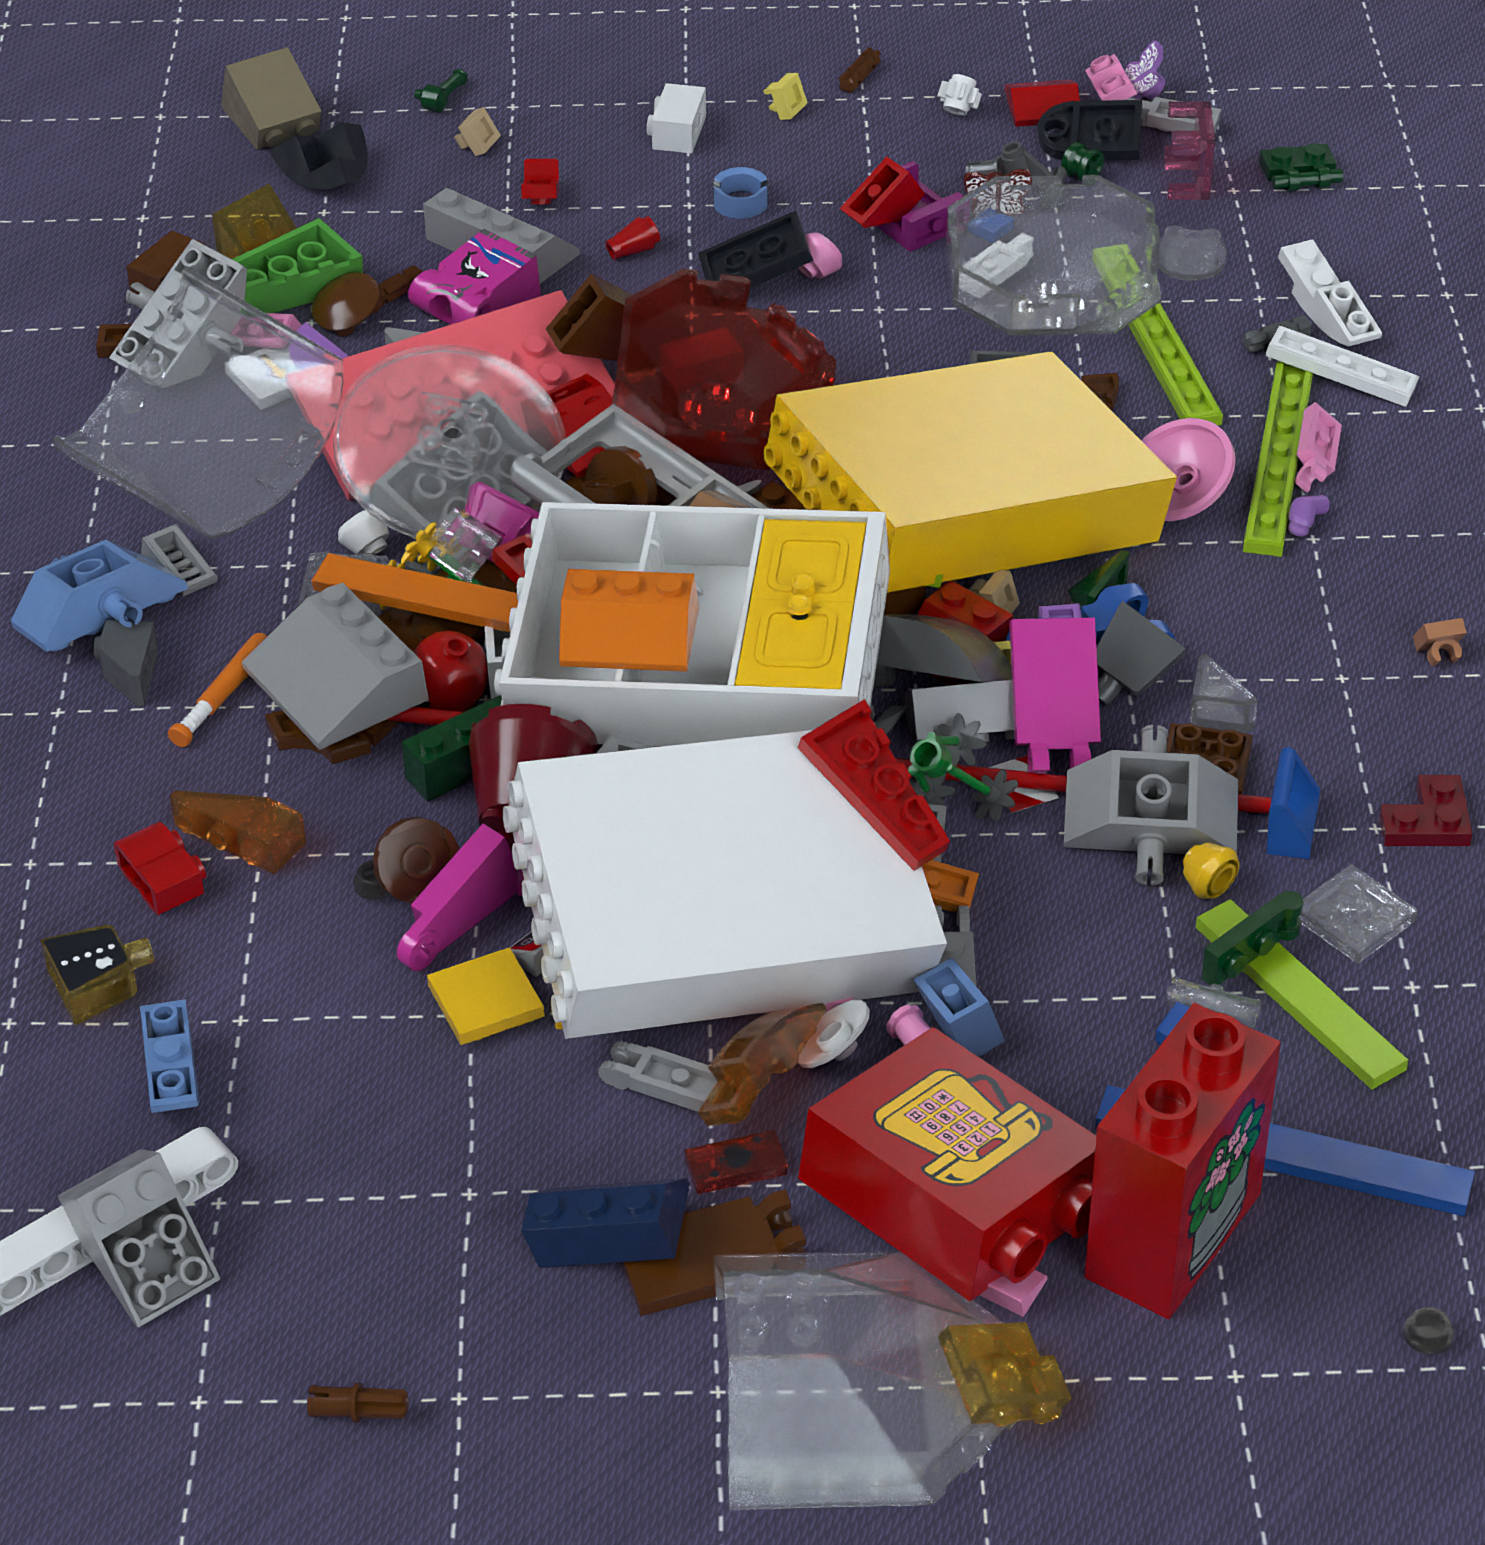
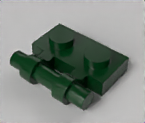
M1312 143L1307 146L1276 147L1271 150L1260 151L1259 163L1267 180L1272 181L1273 189L1286 188L1287 191H1297L1302 186L1316 185L1317 188H1326L1331 183L1343 181L1342 169H1336L1337 163L1327 144Z

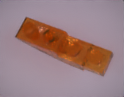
M823 1002L773 1011L744 1026L724 1045L708 1067L716 1078L717 1083L698 1112L707 1126L726 1123L736 1124L743 1121L749 1115L751 1106L759 1092L769 1082L770 1074L786 1073L797 1064L800 1053L808 1040L817 1031V1025L827 1010Z

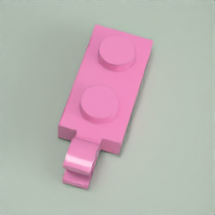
M1316 402L1304 410L1297 456L1304 466L1296 475L1295 483L1306 493L1310 491L1311 484L1315 478L1323 482L1328 475L1335 471L1342 427L1335 418Z

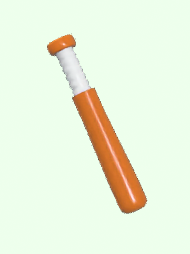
M264 633L253 634L197 699L195 707L183 721L175 723L169 728L168 737L172 743L179 747H186L191 743L193 739L192 733L196 728L200 726L208 715L214 714L249 676L243 669L242 661L268 637Z

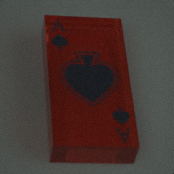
M775 1129L685 1149V1161L697 1194L788 1174L787 1161Z

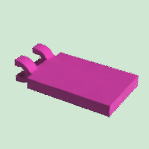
M1095 618L1012 619L1010 621L1014 737L1015 746H1027L1028 772L1046 774V771H1050L1048 750L1069 749V769L1091 760L1089 744H1099L1101 742Z

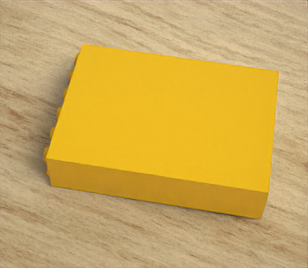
M1052 351L778 394L774 412H772L770 418L771 428L768 443L764 448V461L783 481L785 486L790 489L806 510L885 512L890 561L887 593L934 584L936 575L943 574L942 582L994 573L1000 570H1010L1157 542L1160 539L1177 476Z

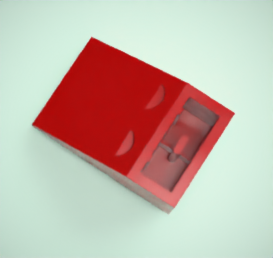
M587 373L521 403L532 440L547 453L563 439L569 437L612 404L616 406L618 404L604 385ZM599 446L592 448L569 465L567 469L577 477L586 476L587 467L592 458L605 449Z

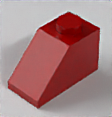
M886 156L839 209L863 228L901 221L902 216L908 214L925 193L909 171Z

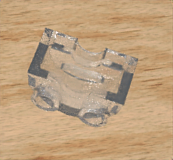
M455 506L431 537L437 544L429 556L469 583L491 555L502 537L465 510H460Z

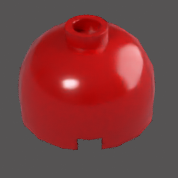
M451 630L435 632L419 642L413 653L422 661L429 699L427 701L430 702L429 708L463 712L474 707L475 702L485 694L489 680L487 657L482 646L472 637L462 632Z

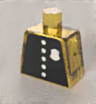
M108 924L40 940L46 970L74 1025L80 1024L135 996L138 989L134 969L155 962L153 950L146 937L123 945L114 927Z

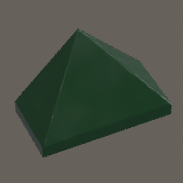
M1120 551L1067 590L1073 603H1079L1080 610L1081 606L1093 604L1105 588L1127 584L1130 552Z

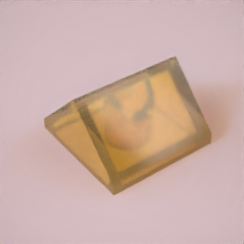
M270 183L212 214L217 252L230 259L297 229Z

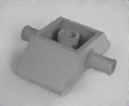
M192 239L155 292L139 282L131 284L130 287L140 293L137 295L127 290L126 301L142 309V311L109 359L163 390L201 377L218 352L232 360L240 357V354L231 348L234 347L243 352L245 341L243 338L233 335L232 332L242 319L244 313L247 269L238 262Z
M1153 725L1142 728L1141 751L1111 750L1067 770L1063 847L1137 852L1135 879L1138 883L1147 885L1148 869H1150L1151 886L1158 885L1164 880L1163 853L1186 854L1193 846L1207 842L1232 848L1237 853L1238 779L1200 755L1167 753L1168 730L1163 726H1157L1156 741L1153 740Z

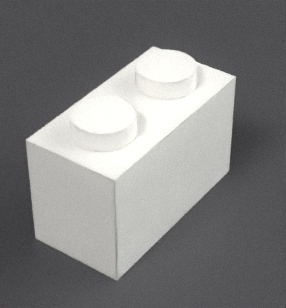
M665 84L661 96H656L654 115H649L647 120V135L652 136V149L693 153L706 118V87Z

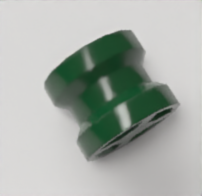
M1074 142L1064 153L1061 167L1066 169L1068 176L1076 175L1081 182L1091 184L1097 179L1103 168L1104 156L1103 153L1096 149L1089 151L1084 144Z

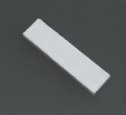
M1283 326L1278 327L1266 352V356L1405 407L1419 379L1418 375Z

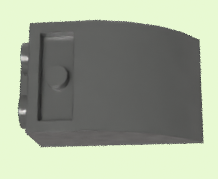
M886 614L883 617L874 687L892 685L895 679L896 668L978 682L1012 680V668L1009 660L999 647L978 629L957 620L918 614Z

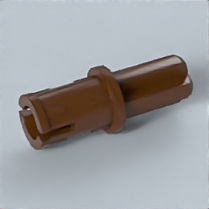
M361 1382L354 1383L353 1387L318 1386L312 1384L308 1392L314 1395V1397H307L309 1417L351 1418L353 1423L361 1422L362 1418L403 1419L409 1409V1396L406 1390L364 1388Z

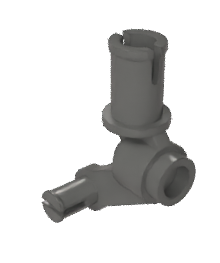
M1018 141L1005 144L1001 148L1002 154L996 156L994 160L967 162L966 177L968 181L976 178L980 180L979 182L997 180L998 183H1002L1011 175L1019 176L1026 173L1043 189L1044 194L1040 202L1047 208H1049V205L1050 207L1055 205L1056 198L1062 194L1065 187L1063 182L1067 175L1065 168L1059 166L1057 169L1056 166L1051 173L1026 151L1025 147Z

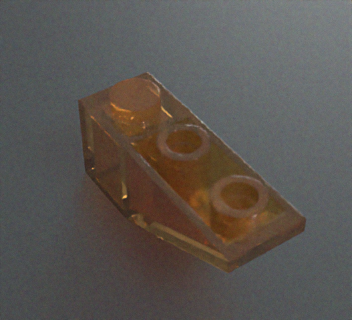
M175 790L170 794L174 823L181 831L193 834L211 843L215 848L230 852L244 859L248 864L258 866L272 874H275L306 845L302 813L269 797Z

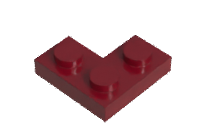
M1418 775L1416 788L1419 804H1381L1379 819L1384 846L1471 845L1472 829L1461 775Z

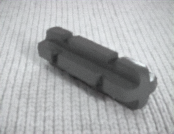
M1305 315L1291 318L1290 323L1289 320H1284L1261 327L1260 332L1258 329L1247 331L1243 334V346L1249 353L1263 350L1264 345L1268 348L1279 326L1309 336L1311 334V321Z

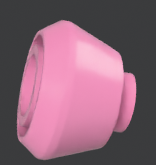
M820 233L805 234L814 261L798 267L800 272L810 279L814 277L822 279L840 270L842 267V254L839 249Z

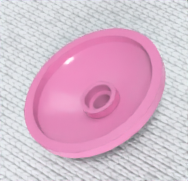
M1197 418L1171 421L1156 428L1141 440L1177 476L1165 521L1182 520L1202 512L1222 495L1231 481L1235 469L1234 447L1226 433L1210 421Z

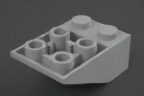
M139 1149L57 1195L77 1237L136 1327H141L221 1279L160 1152Z

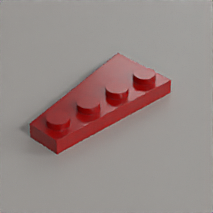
M864 699L802 736L797 748L909 867L915 871L945 852L950 840L922 795L916 794L909 782L911 779L910 773L904 763L898 764L889 749L891 743L883 728L877 729L870 717L872 710Z

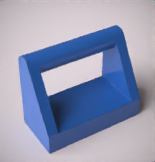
M1289 747L1283 748L1279 755L1269 809L1267 854L1310 859L1320 801V788L1297 752Z

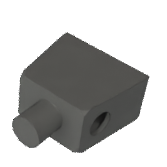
M1124 601L1118 606L1096 648L1097 670L1103 673L1098 679L1099 701L1109 706L1122 688L1136 699L1139 698L1185 655L1184 646Z

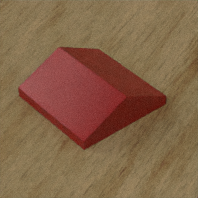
M1071 79L1005 84L1004 87L1015 127L1038 125L1042 115L1051 107L1064 102L1080 101L1078 83Z

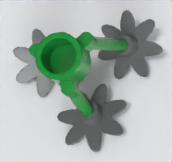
M956 713L953 728L945 724L938 725V730L943 736L929 732L926 739H922L914 745L910 753L912 765L909 767L908 772L916 778L917 782H909L916 794L922 795L928 804L945 806L941 798L950 797L956 792L955 788L951 786H941L946 778V773H949L979 791L971 797L973 801L982 803L976 812L977 818H983L990 812L992 820L998 821L1002 813L1001 806L1007 808L1015 806L1014 800L1008 795L1017 788L1018 782L1016 780L1007 781L1005 769H1001L998 772L994 781L989 776L984 775L981 782L956 767L961 756L967 764L974 766L976 759L972 749H982L987 746L984 740L973 737L981 726L980 721H973L965 727L963 716L960 713Z

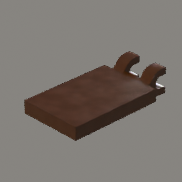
M786 1189L769 1194L757 1206H754L751 1197L748 1196L684 1213L675 1258L621 1262L640 1316L779 1280L778 1267L807 1263V1257L802 1247L806 1245V1238L800 1225L792 1227V1220L788 1212L792 1207ZM784 1229L774 1238L771 1230Z

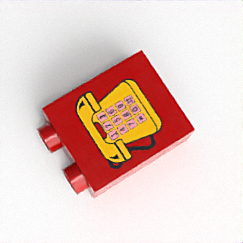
M932 1027L808 1108L798 1179L971 1302L988 1289V1284L1001 1276L1015 1284L1025 1280L1040 1263L1047 1245L1064 1232L1074 1238H1080L1088 1233L1096 1135Z

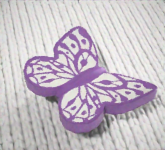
M1156 40L1151 42L1142 52L1139 62H1130L1124 70L1137 92L1131 98L1140 100L1142 97L1151 100L1158 96L1165 86V78L1157 72V68L1163 59L1164 50L1163 46Z

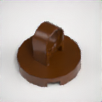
M626 446L610 447L595 455L589 463L585 483H583V495L595 504L655 505L657 496L655 474L652 468L646 469L643 462L639 459L642 455L638 451Z
M418 816L401 819L389 826L377 841L373 855L374 874L383 890L397 900L412 904L460 850L459 845L453 834L434 820Z

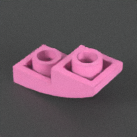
M1115 54L1096 58L1091 62V67L1085 70L1101 101L1127 100V98L1137 94Z

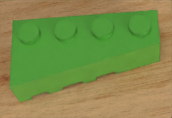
M320 218L232 259L247 269L244 312L275 313L312 303L319 291L336 277L353 272L363 273V256Z

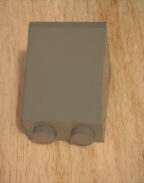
M288 47L225 66L221 106L256 150L264 147H276L295 135L310 136L314 132L319 131L322 111Z

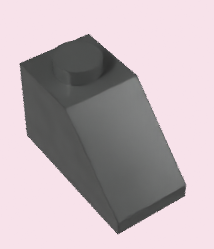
M106 620L102 635L95 638V660L101 661L103 677L136 706H144L159 653L154 622L140 621L135 625L130 621L132 627H125L118 620Z

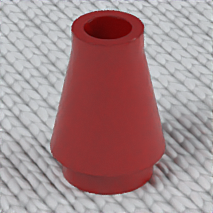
M649 216L644 218L637 217L615 236L605 241V246L611 258L617 260L624 256L654 249L655 244L660 242V234Z

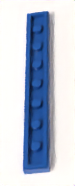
M1107 1085L1096 1116L1095 1129H1097L1098 1124L1126 1089ZM1270 1123L1264 1169L1464 1217L1475 1173L1473 1170Z

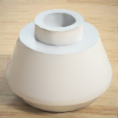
M374 507L353 516L338 531V541L357 556L365 553L370 558L387 547L385 540L389 536L385 514L382 510Z

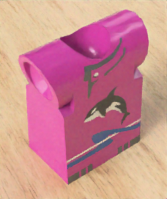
M483 229L441 261L438 270L430 269L419 274L413 280L408 290L409 301L412 305L447 323L454 324L541 296L537 255Z

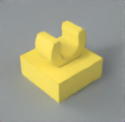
M787 73L778 82L771 83L763 90L764 94L772 95L774 102L768 107L769 110L778 113L780 120L792 119L808 103L798 73Z

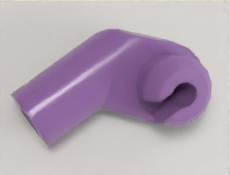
M1324 495L1296 498L1289 510V520H1291L1288 524L1289 532L1299 537L1306 536L1309 533V527L1314 523L1315 515L1328 512L1330 506L1328 498Z

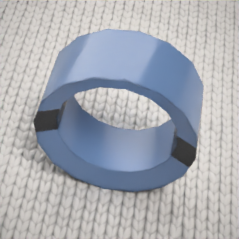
M735 167L721 171L714 177L712 183L713 205L715 210L721 215L729 218L745 219L760 215L767 209L769 203L768 180L762 172L753 168ZM744 191L754 195L749 197H732L727 194Z

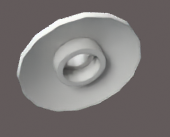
M850 1000L837 1005L823 1014L801 1037L795 1049L794 1059L802 1068H814L833 1059L841 1061L849 1057L857 1048L858 1043L856 1040L869 1020L870 1008L862 1000Z

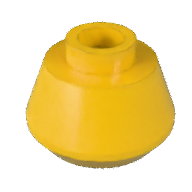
M1209 842L1193 846L1183 859V874L1194 894L1200 899H1213L1223 894L1234 882L1239 871L1238 855L1234 849Z

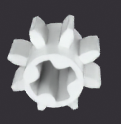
M953 74L949 82L942 81L937 96L941 98V102H944L943 109L959 116H966L970 108L977 109L982 95L979 93V89L975 88L977 82L968 76Z

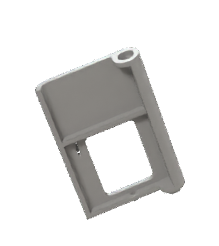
M612 404L569 437L563 439L543 456L539 457L535 453H529L525 456L521 455L513 462L510 468L511 485L540 505H542V502L595 504L557 478L556 475L594 447L599 446L608 449L614 446H626L638 451L642 455L639 459L643 462L646 469L652 468L656 484L677 498L668 506H689L700 491L716 490L750 506V508L770 509L615 404Z

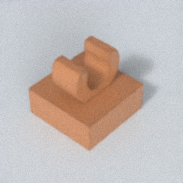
M1463 618L1423 624L1413 636L1416 652L1428 650L1427 659L1431 666H1435L1441 661L1439 649L1447 650L1450 654L1451 662H1457L1462 655V649L1458 642L1467 633Z

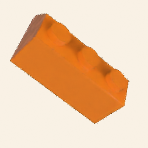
M568 569L561 597L560 666L687 672L699 612L695 574Z

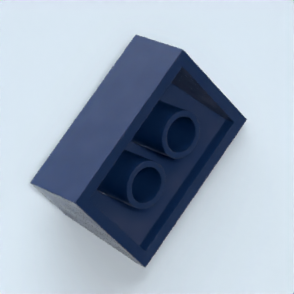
M687 1178L560 1187L530 1193L521 1231L539 1268L673 1259L676 1255L690 1183Z

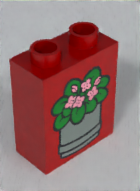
M1195 1002L1191 1005L1097 1126L1085 1279L1170 1320L1261 1193L1281 1041L1241 1024L1230 1015L1215 1012Z

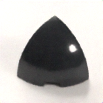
M344 122L339 123L316 138L295 135L270 150L275 162L286 176L301 186L316 190L341 188L358 181L364 175L368 162L367 145L361 125Z

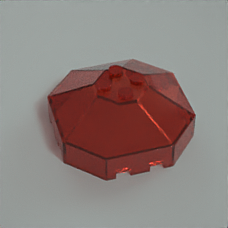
M682 268L626 298L612 404H615L698 461L771 470L764 461V448L768 443L771 428L770 418L772 412H774L777 395L834 385L836 359L826 352L824 342L821 339H817L804 326L798 327L795 324L796 319L787 312L784 305L773 303L766 310L747 307L751 281L747 277L720 274L719 281L697 279L698 270Z

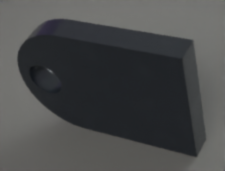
M1142 100L1069 101L1057 104L1048 109L1038 122L1039 144L1047 155L1058 160H1062L1067 148L1074 142L1084 144L1089 151L1092 149L1103 153L1104 161L1139 160L1143 117ZM1052 129H1061V130H1063L1062 132H1060V133H1058V134H1050V133H1047L1048 131H1050V130H1052Z

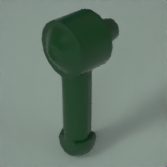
M456 69L440 86L428 84L424 89H416L414 97L421 102L424 109L441 113L447 105L448 96L459 86L465 85L468 74L463 69Z

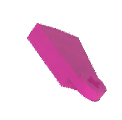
M482 824L411 904L416 922L399 942L397 958L401 963L413 971L425 969L432 963L438 953L518 893V874L514 866L512 852L504 836Z

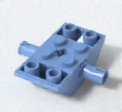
M106 539L69 556L61 555L60 560L55 558L51 564L35 570L11 619V623L15 630L44 651H58L66 648L71 641L84 635H94L103 631L106 620H118L125 627H132L130 621L137 625L142 619V609L155 603L168 602L176 594L188 589L186 581L154 560Z

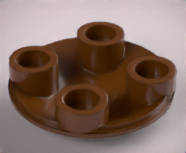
M353 272L336 277L328 282L315 297L312 306L314 320L320 327L329 331H335L338 336L350 335L357 325L381 309L383 300L380 297L379 286L371 276L365 273Z

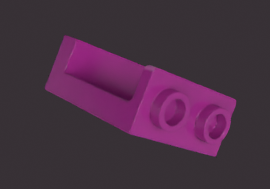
M911 161L902 165L901 167L910 172L925 195L908 214L902 216L901 221L882 224L876 227L909 252L964 229L967 198L959 192L941 198L919 181V165L916 162Z

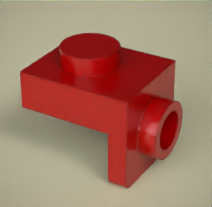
M526 158L524 160V181L521 184L522 199H530V204H550L551 199H557L560 193L559 160L557 158Z

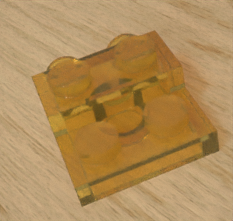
M1026 1322L947 1326L938 1335L972 1424L994 1423L997 1427H1003L1016 1421L1034 1420L1036 1424H1044L1058 1418L1062 1414V1408L1072 1399L1055 1356L1039 1355Z

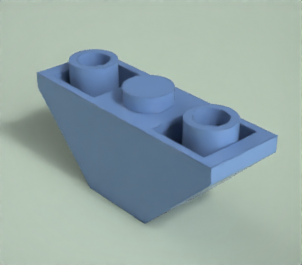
M186 999L140 1006L151 1113L199 1106L198 1083Z

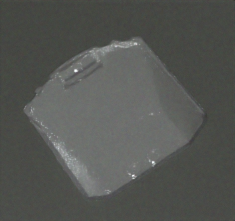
M186 266L181 272L182 280L170 311L154 334L81 429L64 438L56 435L52 442L57 451L159 511L213 540L230 534L267 513L281 502L309 472L321 454L338 415L344 381L343 359Z

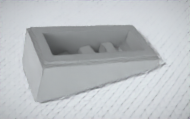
M177 524L142 538L141 555L154 560L184 581L194 575H199V577L186 582L188 589L180 592L183 597L217 582V575ZM172 550L174 551L173 553H171V554H169V555H165V553H167V552H169V551H172ZM177 559H183L182 561L172 564V562ZM188 566L191 567V569L179 573V570L186 568Z

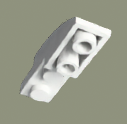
M1313 239L1281 247L1278 258L1294 282L1291 293L1306 314L1323 332L1348 347L1381 338L1382 331L1349 281L1342 283L1339 281Z

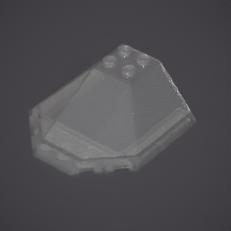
M902 1252L715 1254L713 1256L716 1300H724L728 1354V1456L726 1475L729 1510L933 1505L945 1494L946 1487L961 1472L965 1474L990 1449L991 1443L1006 1428L1010 1430L1022 1418L1023 1410L1012 1328L974 1300L968 1301Z

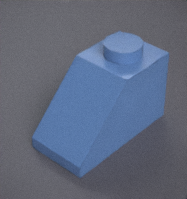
M953 958L944 961L913 979L917 989L946 1036L978 1057L1005 1042L989 1001Z

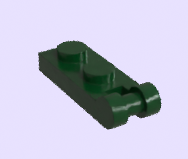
M1294 891L1280 893L1205 947L1201 979L1213 988H1216L1228 978L1238 976L1245 966L1258 956L1267 955L1280 940L1289 941L1296 939L1300 933L1301 921L1299 916L1303 911V897Z

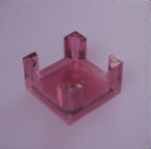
M1169 101V118H1195L1194 131H1172V146L1165 147L1164 167L1166 170H1193L1194 183L1168 184L1167 197L1168 199L1210 200L1215 148L1211 102Z

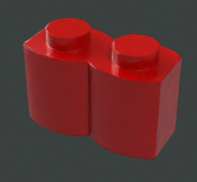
M159 821L114 842L116 860L120 870L131 885L138 889L144 901L157 915L204 894L202 879L206 878L205 868L197 855L190 856L185 850L183 840L175 829L170 831Z

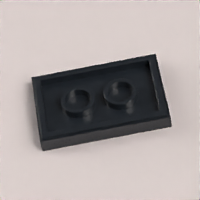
M797 211L788 213L698 253L708 290L714 304L814 261Z

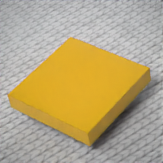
M510 947L427 975L428 987L460 1045L477 1041L545 1017L544 1006Z

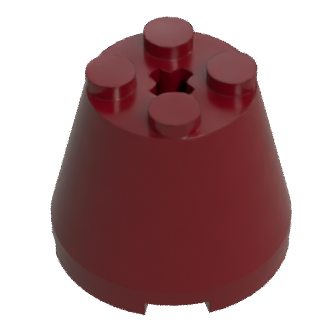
M508 704L489 709L488 717L478 723L473 722L471 727L469 750L479 825L485 824L504 836L510 850H512L515 841L513 833H507L505 830L503 808L504 806H509L508 783L515 779L518 762L597 753L598 743L596 735L586 723L580 719L572 723L563 718L550 715L551 707Z

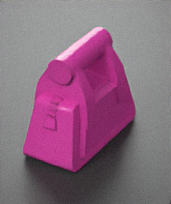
M476 482L469 487L464 513V521L467 522L468 527L459 545L493 562L492 552L496 546L477 537L476 535L479 531L482 530L498 538V547L524 534L531 533L532 520L538 519L540 512L482 482Z

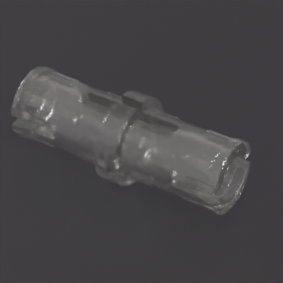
M1176 976L1171 979L1170 983L1174 985V988L1168 987L1166 1003L1172 1006L1179 1002L1191 1007L1195 1002L1215 1012L1230 1015L1241 1024L1248 1025V1027H1255L1257 1020L1254 1017L1259 1018L1261 1011L1260 999H1252L1226 992L1223 986L1218 984H1212L1211 987L1180 979Z

